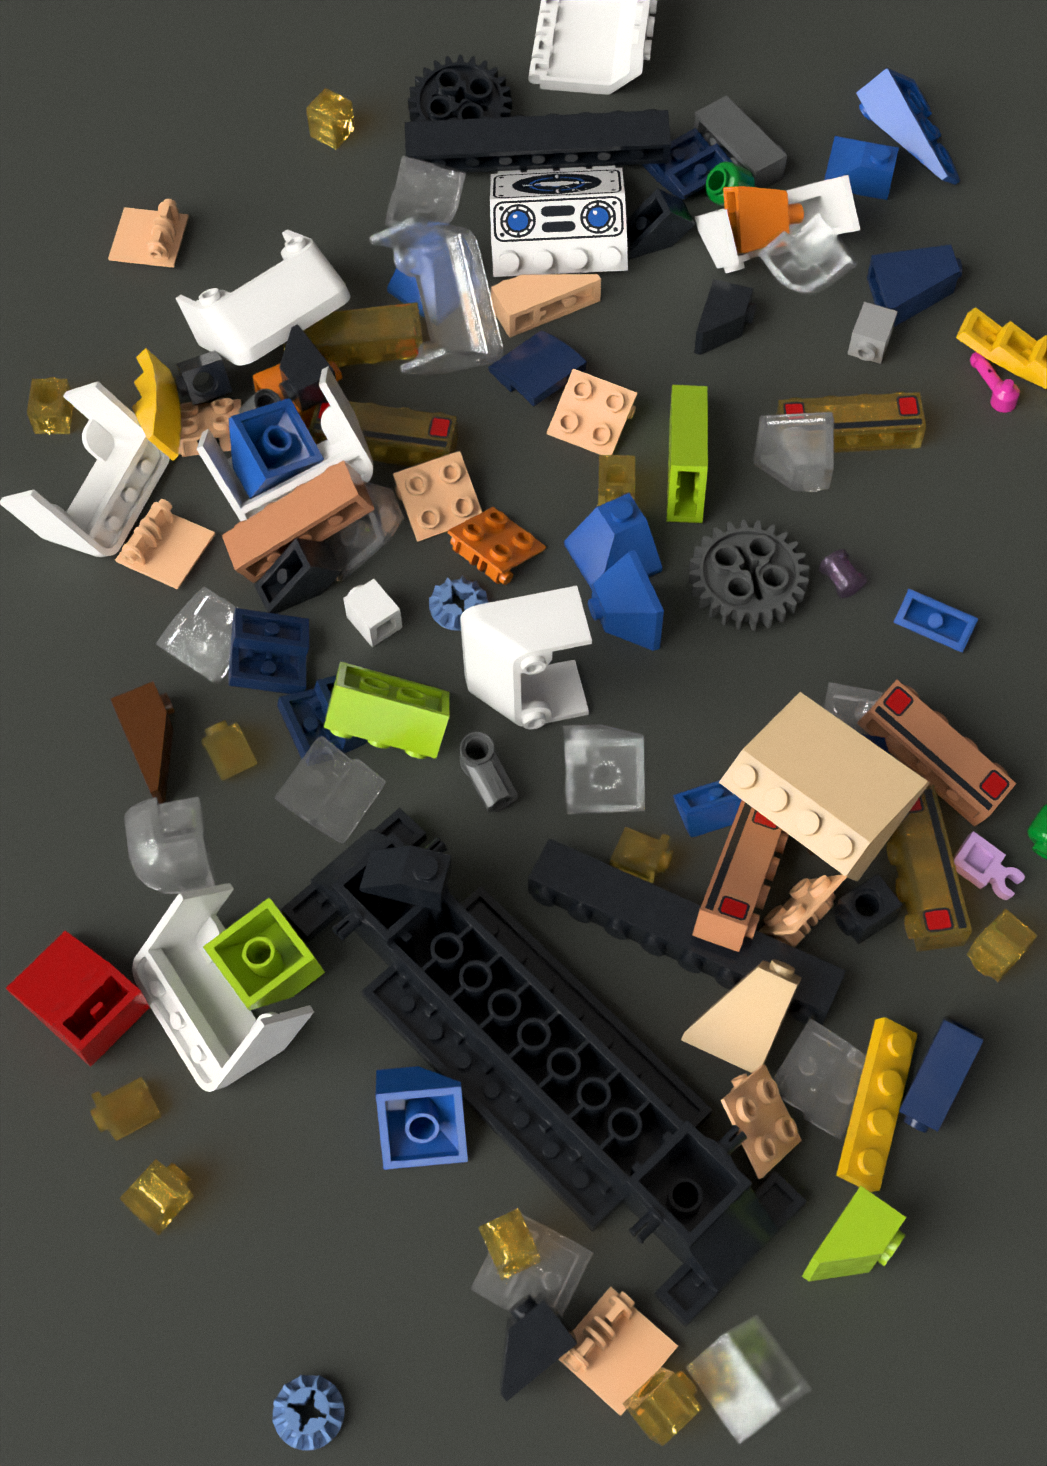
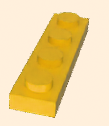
M887 1017L875 1019L836 1176L858 1187L862 1186L869 1192L880 1191L917 1039V1033Z

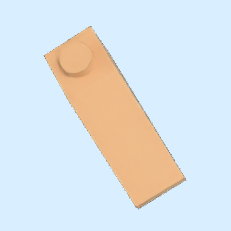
M598 274L519 275L509 280H503L491 287L492 310L509 338L600 302L601 278Z

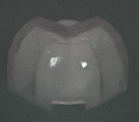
M403 155L395 189L392 191L385 225L414 233H422L430 225L437 230L444 229L454 219L459 208L467 173L441 164H434Z
M819 213L793 236L783 231L758 253L779 282L791 291L804 295L816 294L832 287L858 265L849 248L839 239Z
M155 797L141 801L129 808L124 814L128 856L137 879L139 878L146 886L160 891L161 894H179L216 886L211 850L206 840L199 797L159 804Z

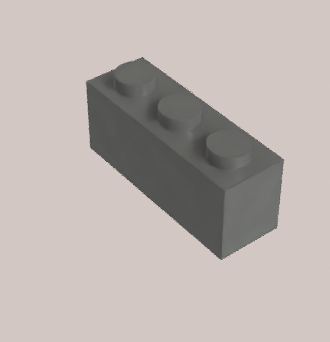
M727 95L695 112L694 128L698 130L710 146L717 143L733 163L747 168L754 176L755 187L768 188L784 178L787 155L780 145H776L765 134L762 127L756 125L745 114L744 110L739 105H736Z

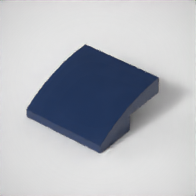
M694 128L671 141L669 163L642 165L665 189L684 200L706 187L707 176L716 165L725 161H732L717 143L710 146L698 130Z
M539 331L490 365L488 371L510 392L516 389L534 407L567 384L573 369L584 372L587 361L563 341L549 333Z
M235 608L230 644L228 686L286 694L305 691L306 655L309 650V619Z
M336 675L316 680L314 689L279 697L277 707L305 767L332 759L368 743V740L355 736L352 738L338 737L332 734L330 729L324 728Z

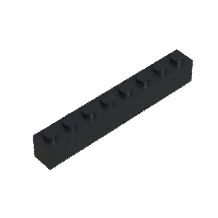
M647 109L630 112L616 110L609 113L581 112L579 114L566 115L551 113L545 116L516 115L503 118L486 116L480 119L451 118L439 121L416 120L414 122H404L408 175L669 163L671 138L668 110Z
M550 838L528 877V893L538 903L547 907L556 905L567 910L568 914L579 922L589 923L591 921L600 925L614 938L633 940L641 944V947L646 952L654 956L661 957L666 955L675 959L682 968L689 972L708 974L714 977L719 985L729 990L763 960L771 963L772 959H776L789 964L795 969L794 974L802 977L788 1011L791 1012L794 1019L807 1025H813L814 1023L820 1026L823 1025L846 972L844 969L759 931H755L753 939L744 937L739 952L692 936L701 908L700 905Z

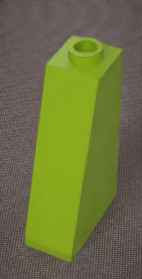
M672 385L667 522L703 523L708 472V386Z

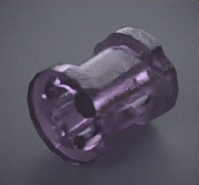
M845 549L831 553L819 565L820 572L823 575H828L837 587L836 593L840 598H848L854 595L867 581L866 576L863 573H858L848 560L849 554Z

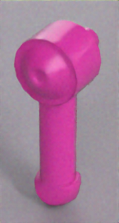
M977 352L973 353L970 357L971 366L977 369L992 390L991 406L996 411L1003 413L1014 410L1020 395L1018 386L1011 379L1002 381L988 359Z

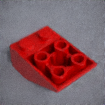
M66 930L6 987L7 991L90 1067L150 1008L138 987L112 964Z

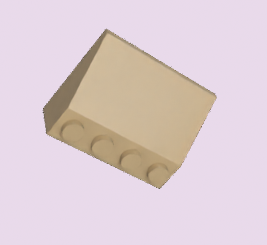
M801 692L742 749L719 781L720 784L844 876L857 882L930 783Z

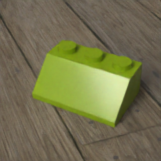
M340 661L326 713L324 728L330 729L332 734L341 738H352L355 736L366 739L368 743L378 748L387 749L392 746L403 749L408 755L415 758L425 759L427 756L437 758L449 719L450 692Z

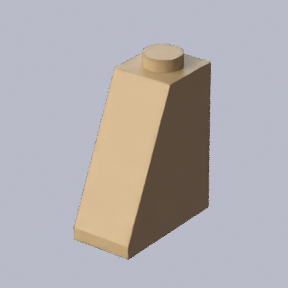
M772 959L771 963L763 960L695 1020L684 1032L681 1040L753 1073L761 1065L765 1064L802 977L795 975V969L787 963Z

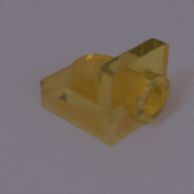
M226 720L205 729L207 737L203 738L200 742L203 748L206 749L221 781L258 764L237 722L228 726Z
M625 827L610 859V865L640 879L654 883L658 872L666 873L674 851L668 849L670 836L662 833L660 839L657 840Z
M142 1077L104 1097L100 1091L91 1094L97 1107L91 1109L90 1112L101 1133L108 1130L116 1141L162 1117Z

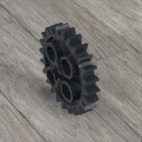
M459 55L457 62L454 63L449 56H446L445 65H441L435 60L433 61L434 70L432 71L424 67L423 77L415 76V86L409 89L408 109L410 121L412 122L416 120L439 121L451 118L480 119L486 116L493 118L511 117V88L506 86V77H498L497 67L488 71V62L486 60L479 66L476 65L475 56H472L468 63L464 62L462 55Z

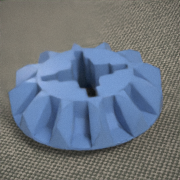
M463 575L458 580H450L447 577L445 583L440 586L435 585L434 592L429 597V609L433 619L440 626L449 630L461 631L460 617L463 612L456 604H452L454 594L459 596L461 600H464V611L470 607L488 603L486 591L482 590L477 580L474 582L468 581Z
M300 1375L291 1382L284 1384L274 1400L272 1421L280 1438L289 1446L305 1451L316 1450L331 1442L340 1431L345 1414L344 1402L340 1392L330 1381L320 1375ZM315 1393L314 1407L322 1415H326V1418H310L302 1432V1417L291 1408V1405L305 1406L308 1399H311L312 1394Z

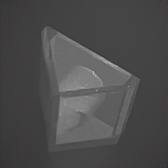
M757 1314L725 1332L686 1366L692 1378L739 1444H742L812 1390Z

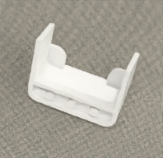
M845 175L786 190L788 193V204L800 203L804 210L802 223L789 225L790 237L787 241L748 253H737L728 212L724 208L695 216L697 230L716 267L724 268L725 273L745 268L744 261L750 260V258L817 240L818 246L837 242L838 234L860 230L849 176Z
M287 229L282 232L286 242L284 244L285 247L281 251L283 261L231 293L225 290H218V288H211L201 293L199 300L196 302L183 295L176 297V300L199 346L211 352L216 350L220 357L235 365H246L258 360L288 341L293 326L298 324L304 331L345 305L350 300V293L345 282L311 238Z
M328 366L322 369L319 387L330 404L323 412L321 418V427L327 440L317 444L324 460L312 468L250 499L233 469L232 457L226 458L209 429L202 432L197 451L240 521L249 519L262 511L268 504L278 501L294 491L297 486L309 482L323 473L329 466L338 464L343 460L361 475L364 485L371 479L373 460L357 416Z
M94 382L66 391L63 396L89 419L82 433V441L86 450L97 459L67 512L60 506L48 502L35 490L2 497L0 504L41 538L96 557H106L116 554L122 547L167 467L170 458L147 439L136 415L100 382Z
M577 586L470 607L462 613L460 620L464 673L467 688L471 694L515 724L530 730L540 728L545 723L589 715L576 661L570 660L548 665L552 660L553 651L592 644V638Z
M230 883L179 893L134 958L132 965L136 985L142 991L149 1006L197 1084L208 1092L230 1085L285 1050L314 1013L309 1005L280 1014L268 1012L260 1015L256 1020L253 1013L247 1009L203 948L205 944L226 930L216 914L234 890Z

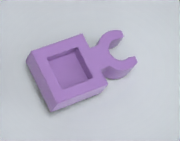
M974 831L967 836L950 861L953 870L979 889L986 886L988 882L991 883L994 893L1003 900H1008L1015 894L1006 887L1005 878L1012 880L1016 884L1025 879L1024 874L1019 869L1014 867L1005 868L1000 863L1006 854Z

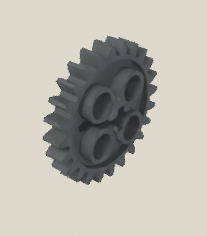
M742 520L738 529H735L731 522H727L725 533L715 527L713 528L712 538L704 535L701 546H695L693 558L690 559L688 582L693 584L691 594L692 596H700L699 608L710 606V618L715 617L719 613L723 615L722 625L724 626L731 619L736 620V628L738 630L741 629L744 622H749L752 631H755L758 621H762L767 628H771L772 617L783 623L786 612L794 614L797 603L803 602L805 591H807L809 579L807 576L809 566L804 565L806 554L797 553L799 543L795 541L787 544V532H783L778 536L774 535L775 525L773 524L766 531L761 530V522L758 520L753 528H748L747 522ZM755 553H760L764 556H756ZM719 563H727L731 566H722ZM766 583H775L778 586L773 587ZM754 592L757 594L760 600L756 599ZM732 593H741L744 596L738 597L734 596Z

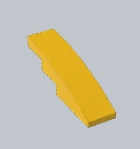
M976 307L967 313L956 336L958 340L1016 376L1047 389V335L1036 341L1011 321L1001 327Z
M145 348L136 357L144 373L134 381L142 398L132 406V409L147 439L173 461L178 457L181 436V406L178 390L170 369Z

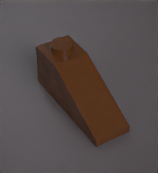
M154 681L110 698L156 807L159 809L165 806L173 727L168 715L175 713L167 692L159 694Z

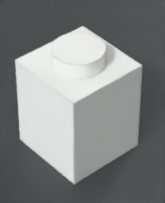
M372 579L365 585L354 587L343 598L347 618L372 647L402 628L400 608L375 579Z

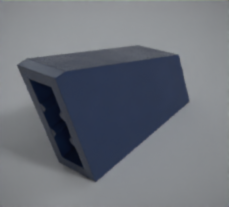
M951 244L872 255L867 280L875 305L898 311L894 324L895 327L953 294L957 280L962 276V263L960 258L955 257Z
M944 1016L900 1106L899 1112L906 1115L904 1119L906 1124L924 1133H927L929 1127L937 1132L939 1131L984 1041L982 1034Z

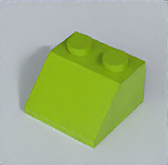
M270 897L203 946L249 1011L292 998L325 973Z
M860 1186L812 1257L802 1277L810 1282L869 1273L876 1262L885 1266L906 1235L899 1230L906 1217Z

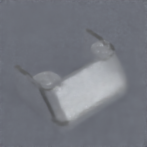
M411 217L370 237L371 244L393 248L394 263L397 269L407 276L416 278L431 340L420 344L417 359L401 365V373L437 376L489 365L502 358L503 347L478 242L470 230L450 224Z

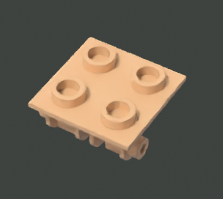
M165 199L164 202H161L158 206V211L124 207L108 257L109 261L174 268L189 215L179 213L177 204L172 199Z
M573 369L546 434L611 459L627 418L632 419L635 413L636 406L633 404L638 393Z
M219 398L211 403L192 405L191 402L180 404L181 436L178 454H181L182 457L200 455L197 451L198 440H200L202 432L207 429L211 431L215 439L219 438L220 448L223 452L231 451L229 418L239 413L241 399Z
M460 451L393 473L397 485L395 486L397 497L403 502L417 542L448 532L449 529L482 513Z
M160 499L159 502L152 504L150 511L140 521V525L135 528L134 534L129 541L123 545L122 551L115 561L175 589H179L215 536V532L172 514V505L168 501Z
M842 874L829 877L823 875L815 879H802L790 890L789 894L792 897L783 906L775 907L765 916L764 922L766 924L759 932L767 936H773L774 939L795 948L805 937L803 934L807 935L811 931L809 925L816 926L818 920H821L834 906L833 900L836 897L833 892L847 877Z
M765 1064L761 1065L750 1076L742 1074L732 1079L731 1082L734 1087L729 1094L721 1099L732 1125L738 1126L740 1128L739 1133L743 1131L747 1136V1140L743 1141L742 1146L758 1179L763 1178L802 1141L796 1123L790 1117L779 1094L778 1086L772 1079Z
M610 1286L573 1330L578 1344L558 1360L621 1416L673 1354L678 1345L633 1306L635 1302L626 1293L621 1291L619 1294Z

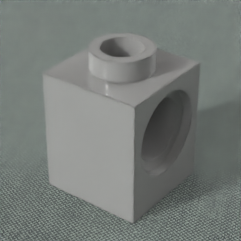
M864 302L852 332L848 355L858 357L864 361L881 364L893 332L898 311Z

